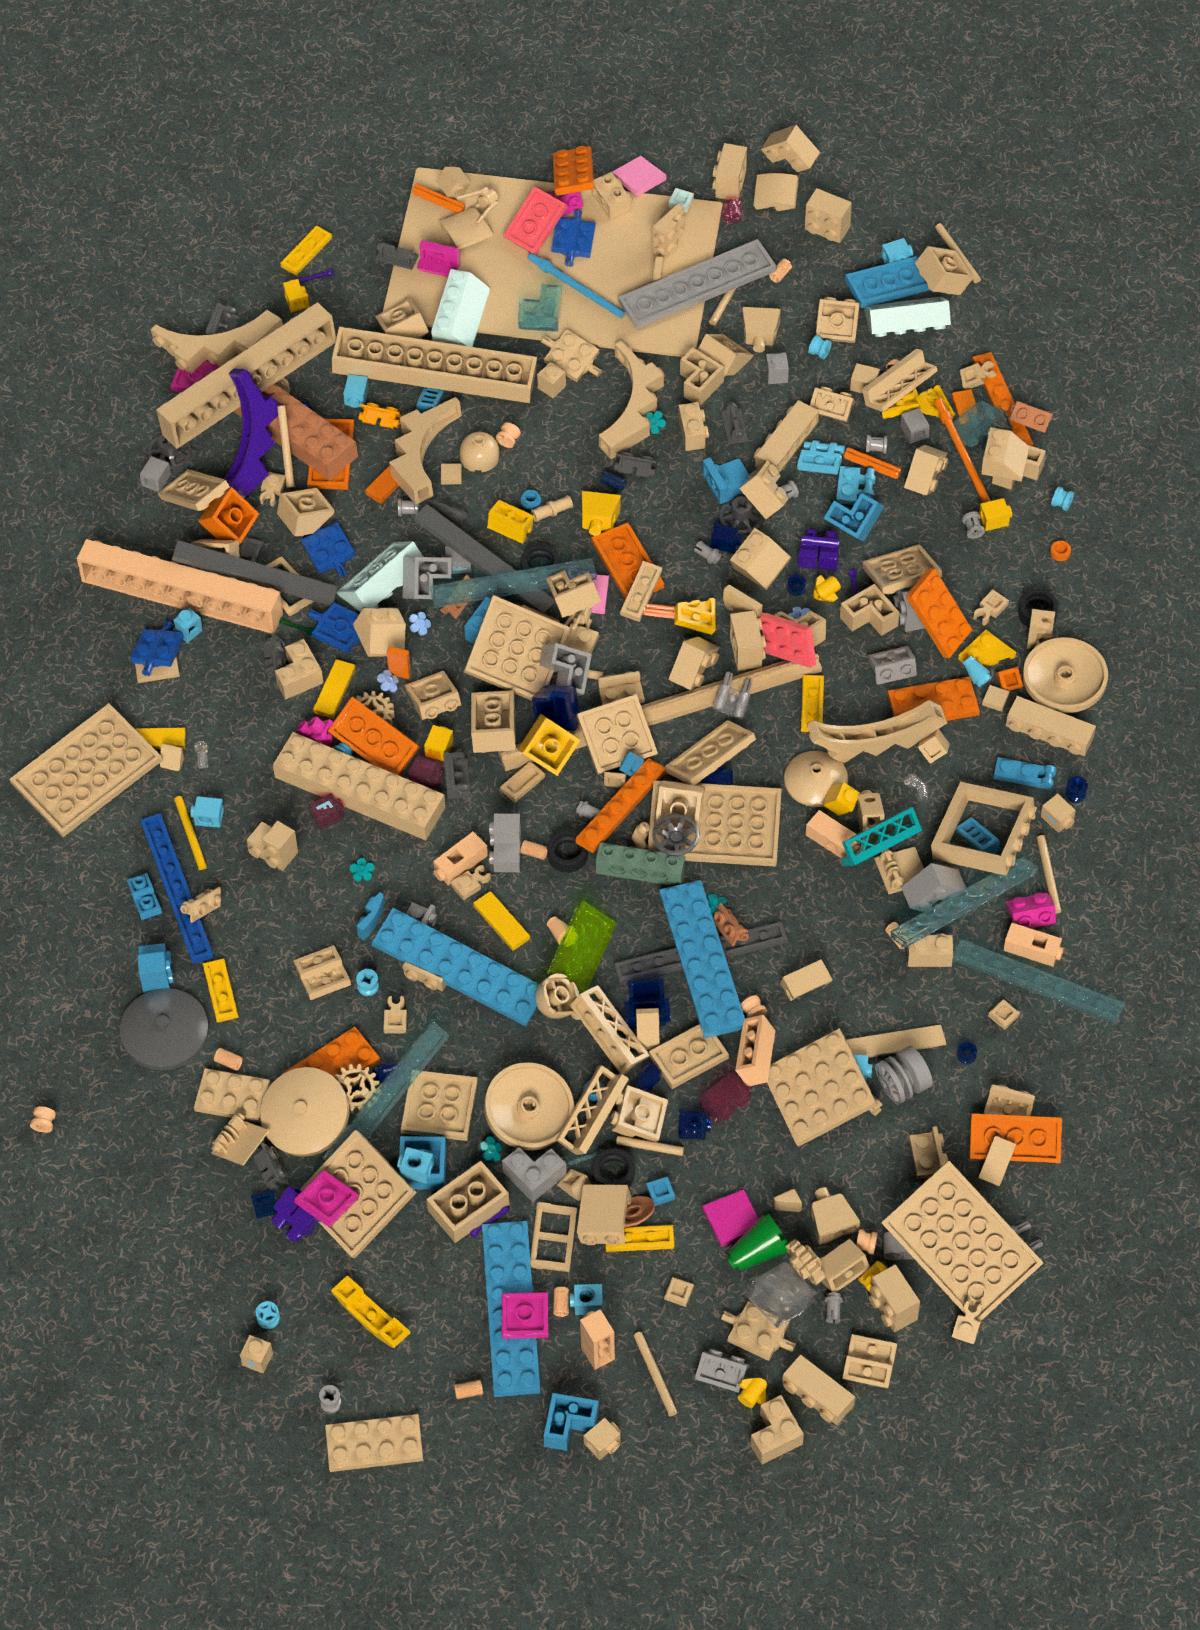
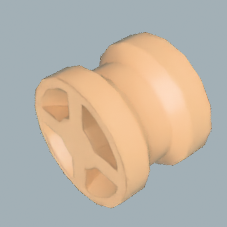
M506 422L502 425L501 431L496 435V440L500 445L512 448L515 444V439H518L521 432L517 426Z
M757 995L748 997L741 1003L743 1013L747 1014L746 1018L759 1015L765 1016L767 1013V1009L760 1004L761 1000Z
M47 1107L34 1108L33 1115L35 1117L31 1120L30 1127L38 1132H51L53 1128L52 1120L55 1119L56 1112Z
M859 1229L856 1246L861 1251H867L869 1254L874 1255L878 1232L866 1233L865 1230Z

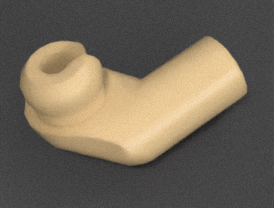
M641 822L637 825L632 834V840L638 849L648 850L645 839L649 834L650 825L647 822Z

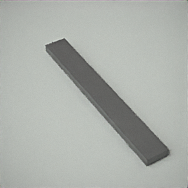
M428 504L414 516L413 520L528 607L546 614L555 605L556 602L551 596Z
M177 540L172 558L176 562L263 587L273 588L280 592L329 606L334 602L338 587Z
M782 921L748 929L749 938L746 941L736 940L734 946L724 936L719 937L726 958L788 943ZM676 948L614 963L619 985L682 969Z

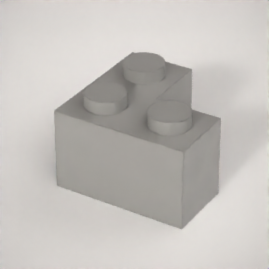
M403 557V598L433 599V578H451L452 558Z
M912 588L897 590L895 596H892L893 605L899 610V625H903L905 632L925 628L906 598V595Z
M558 643L545 645L540 666L558 671L554 692L570 697L584 695L592 654Z
M494 813V822L489 823L490 846H494V851L489 853V864H493L494 872L520 873V814Z
M933 863L929 864L901 887L910 909L922 912L931 909L932 905L938 900L950 903L956 902L967 892L958 869Z
M518 1147L502 1160L503 1173L532 1202L567 1174L566 1163L552 1149L533 1162Z

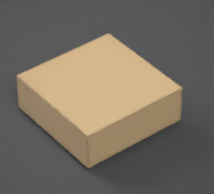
M656 256L653 282L662 279L663 257Z
M441 464V485L462 484V464Z
M990 685L982 705L1002 712L1010 691Z
M1004 999L988 1013V1017L1004 1030L1020 1015V1012Z
M672 1277L664 1300L686 1307L694 1284Z

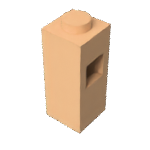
M819 810L806 824V836L840 858L847 855L842 842L856 834ZM856 841L850 844L853 852L861 847L860 843Z
M474 832L470 833L433 861L434 875L439 881L443 880L447 885H450L452 880L470 870L488 856L487 845Z
M1011 923L1003 951L1054 967L1056 959L1061 960L1064 948L1061 947L1062 938Z

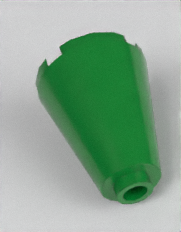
M766 1212L728 1251L730 1256L726 1259L733 1269L738 1267L741 1271L788 1253L785 1246L789 1243L772 1217Z

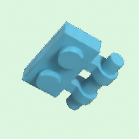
M815 440L812 442L805 441V450H801L797 464L798 470L838 475L842 461L841 454H844L845 446L833 442L824 444Z
M840 466L836 502L854 505L861 493L873 499V485L876 481L875 470L867 468L866 474L860 475L861 468ZM859 484H865L863 490L858 489Z

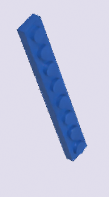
M161 813L141 819L143 831L192 964L214 958L200 918L191 923L190 915L183 914L180 910L182 903L192 899Z

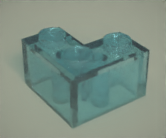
M542 284L540 300L520 299L518 310L519 329L558 332L562 305V285Z
M981 400L953 422L963 444L970 448L977 445L984 437L989 436L990 427L1013 431L1006 411Z

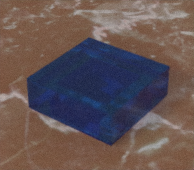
M273 1190L251 1196L257 1219L276 1213V1210L273 1208L276 1204Z

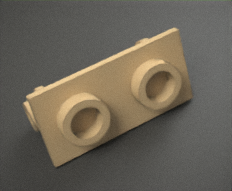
M221 887L214 890L206 889L203 893L197 895L195 900L190 899L183 902L180 907L181 912L190 915V922L192 923L221 906Z

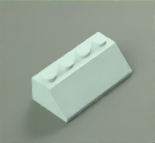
M450 270L431 330L432 341L473 347L490 288L470 272Z
M942 296L864 307L869 332L875 334V337L886 336L887 332L905 334L906 330L914 329V332L926 331L927 327H934L937 330L946 328L945 325H951L949 301Z
M413 541L393 542L336 593L359 612L363 608H378L380 601L389 598L396 587L403 585V557H423Z

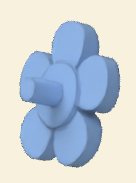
M794 607L792 609L793 613L788 615L797 620L811 610L809 608L801 609L800 607Z
M419 612L417 615L412 614L409 617V621L413 623L410 625V630L414 633L418 631L421 636L427 633L426 628L431 627L430 620H425V613Z
M384 670L382 674L380 673L377 676L378 682L382 683L380 687L383 691L390 690L392 693L397 691L396 684L399 680L397 676H392L391 671Z

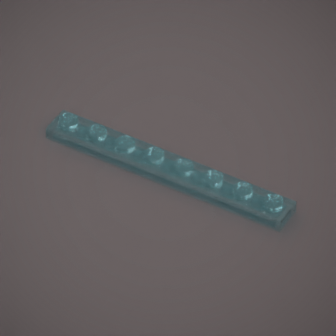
M589 558L430 586V592L434 608L484 600L486 596L489 598L493 595L501 597L547 589L549 585L546 578L564 570L569 580L589 572L592 580H596L597 575L593 559Z
M1023 856L1015 861L1014 866L1010 867L1007 876L996 873L987 876L891 930V938L906 948L1038 874V866Z
M963 939L960 940L953 954L952 961L1115 1025L1125 1006V1003Z
M431 1021L321 1159L326 1162L355 1130L368 1139L450 1035L434 1021Z

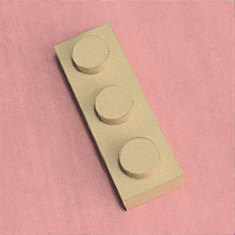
M645 561L642 562L620 611L621 616L640 622L661 576L662 567Z

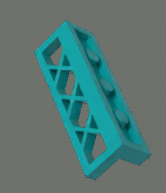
M909 807L843 841L842 844L847 854L841 858L843 866H855L921 832L922 829L913 807ZM908 814L912 824L901 825L904 816ZM888 824L895 826L893 832L884 834ZM873 832L878 835L876 841L868 843L870 833ZM855 841L861 843L860 849L853 852L850 844Z

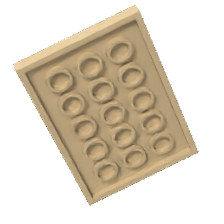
M108 703L9 780L47 822L64 837L163 760L162 756Z
M653 781L648 850L657 852L662 851L655 846L652 831L655 826L659 788L662 781ZM696 784V786L705 787L703 808L698 828L699 841L692 851L683 855L685 856V861L776 867L782 788ZM656 834L657 840L661 844L665 837ZM690 834L687 838L693 842L696 834Z
M950 1161L943 1165L882 1222L883 1226L964 1314H966L964 1304L967 1300H970L969 1308L971 1311H976L978 1305L982 1304V1311L975 1317L979 1321H982L1043 1264L1040 1258Z

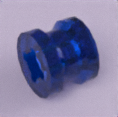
M1080 776L1068 779L1065 791L1067 799L1076 803L1082 802L1087 795V781Z

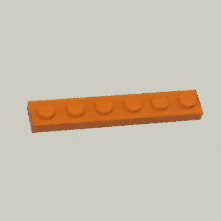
M992 352L973 356V365L978 363L982 367L987 361H991L994 364V367H991L988 372L993 370L996 376L993 378H983V387L1002 429L1013 432L1027 445L1033 446L1025 425L1009 420L1011 415L1009 407L1015 403Z
M648 758L576 837V844L594 853L599 848V844L603 843L653 788V781H659L666 773L665 767Z

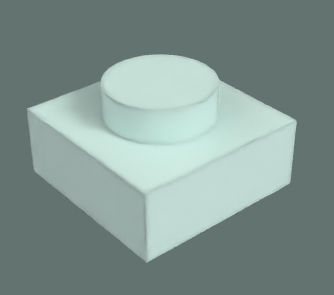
M675 188L669 200V207L673 208L675 205L680 204L684 207V212L687 213L694 199V193Z

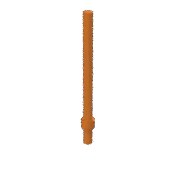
M942 398L936 399L934 403L940 413L939 418L942 424H945L982 503L991 501L956 430L951 412L947 411Z

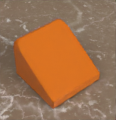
M1018 667L995 673L1001 689L1011 691L1023 687Z

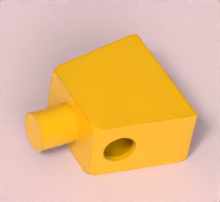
M582 491V527L589 529V533L593 536L600 535L601 531L612 529L620 513L621 495Z

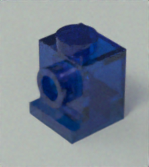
M715 521L711 535V548L735 553L736 546L741 545L742 534L738 533V528L719 526V522Z
M680 1109L678 1139L705 1140L706 1132H710L711 1119L706 1118L707 1112L684 1111V1109Z

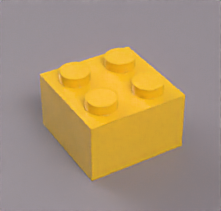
M540 714L518 750L558 776L581 740Z

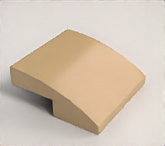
M784 173L757 175L754 196L755 209L775 207L777 211L795 208L798 176Z
M475 207L439 221L441 229L449 236L450 243L459 250L493 236L491 229L484 219L479 224L476 222L481 214Z
M731 585L724 589L723 601L726 609L729 611L740 613L755 610L757 618L764 614L762 612L763 605Z
M334 945L293 960L310 1000L351 985L350 978Z
M852 1334L842 1379L888 1389L897 1343Z

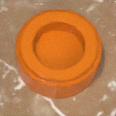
M1056 541L1051 545L1050 555L1057 561H1065L1071 555V546L1065 541Z

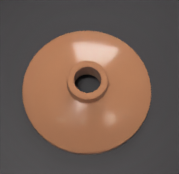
M645 1196L631 1198V1204H627L625 1227L638 1225L652 1215L655 1204L651 1198Z

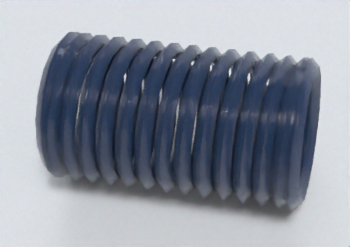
M605 471L600 479L602 484L620 492L624 490L627 483L626 479L608 471Z

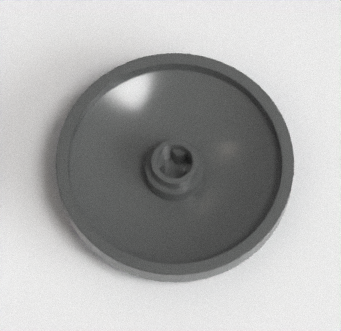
M156 989L139 996L127 1007L120 1022V1038L128 1056L137 1064L153 1070H171L192 1061L205 1046L209 1032L207 1015L202 1005L190 994L177 989Z

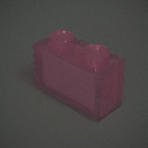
M732 1071L700 1096V1107L716 1123H719L722 1119L726 1121L734 1114L735 1109L739 1106L743 1108L750 1102L751 1088Z

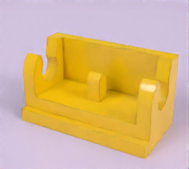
M498 500L488 513L487 528L523 544L526 540V533L530 534L532 531L534 515Z

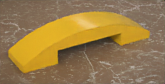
M348 1275L331 1290V1293L349 1313L388 1346L395 1348L410 1334V1331L395 1317L392 1319L366 1296L363 1289Z

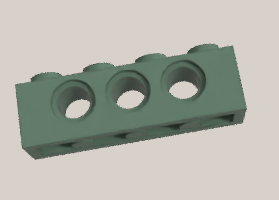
M606 843L599 844L596 857V874L672 886L682 884L685 870V856L683 855L674 856L651 850Z

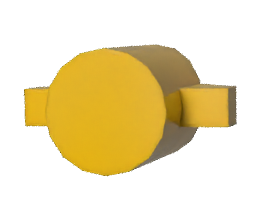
M820 575L815 581L813 597L819 601L834 602L838 599L835 593L841 589L840 583L834 576L824 579Z
M876 1261L858 1280L870 1292L872 1277L886 1270L887 1267L880 1261Z
M751 1378L740 1380L738 1385L743 1390L738 1395V1400L743 1405L753 1408L756 1402L759 1405L766 1402L767 1383L764 1379Z

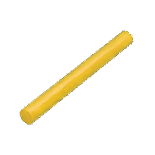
M177 796L174 798L198 869H206L207 866L182 796Z

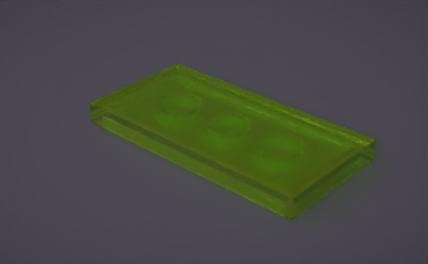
M580 901L547 974H564L570 983H575L579 994L587 991L617 923L585 901Z

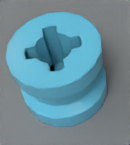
M816 335L810 343L808 353L812 355L817 354L819 358L824 360L829 354L832 342L829 340L824 341L820 336Z
M1059 486L1053 495L1051 505L1054 507L1060 506L1062 510L1067 511L1072 503L1074 492L1064 491Z
M364 969L357 974L356 982L360 994L364 996L374 995L379 989L376 972L371 969Z
M265 1301L256 1308L257 1322L263 1329H273L278 1325L280 1316L276 1304Z

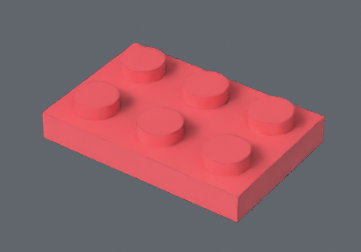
M534 186L503 236L537 256L568 206Z
M768 613L760 616L762 634L765 636L766 654L809 668L816 665L812 628L810 626Z

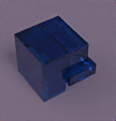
M544 685L532 697L535 722L540 714H542L566 731H575L578 728L576 715L579 713L576 686Z
M663 978L628 981V1001H625L627 1025L630 1024L631 1028H637L636 1009L659 1008V1026H666V1022H671L669 998H664Z

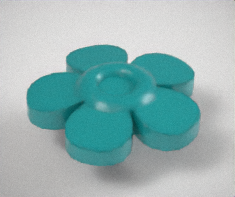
M656 411L654 414L652 412L646 414L645 417L650 422L651 432L658 434L660 428L666 426V421L662 419L663 413Z
M359 858L357 865H350V872L355 873L353 879L356 882L361 881L362 876L365 881L372 879L370 872L374 871L373 863L366 864L364 858Z
M716 894L708 896L707 901L712 915L716 912L719 903H722L723 906L726 905L724 897L717 899Z
M487 1137L485 1141L479 1144L480 1150L484 1151L483 1159L486 1161L492 1159L494 1162H497L501 1158L499 1152L502 1151V1146L500 1143L495 1144L493 1137Z

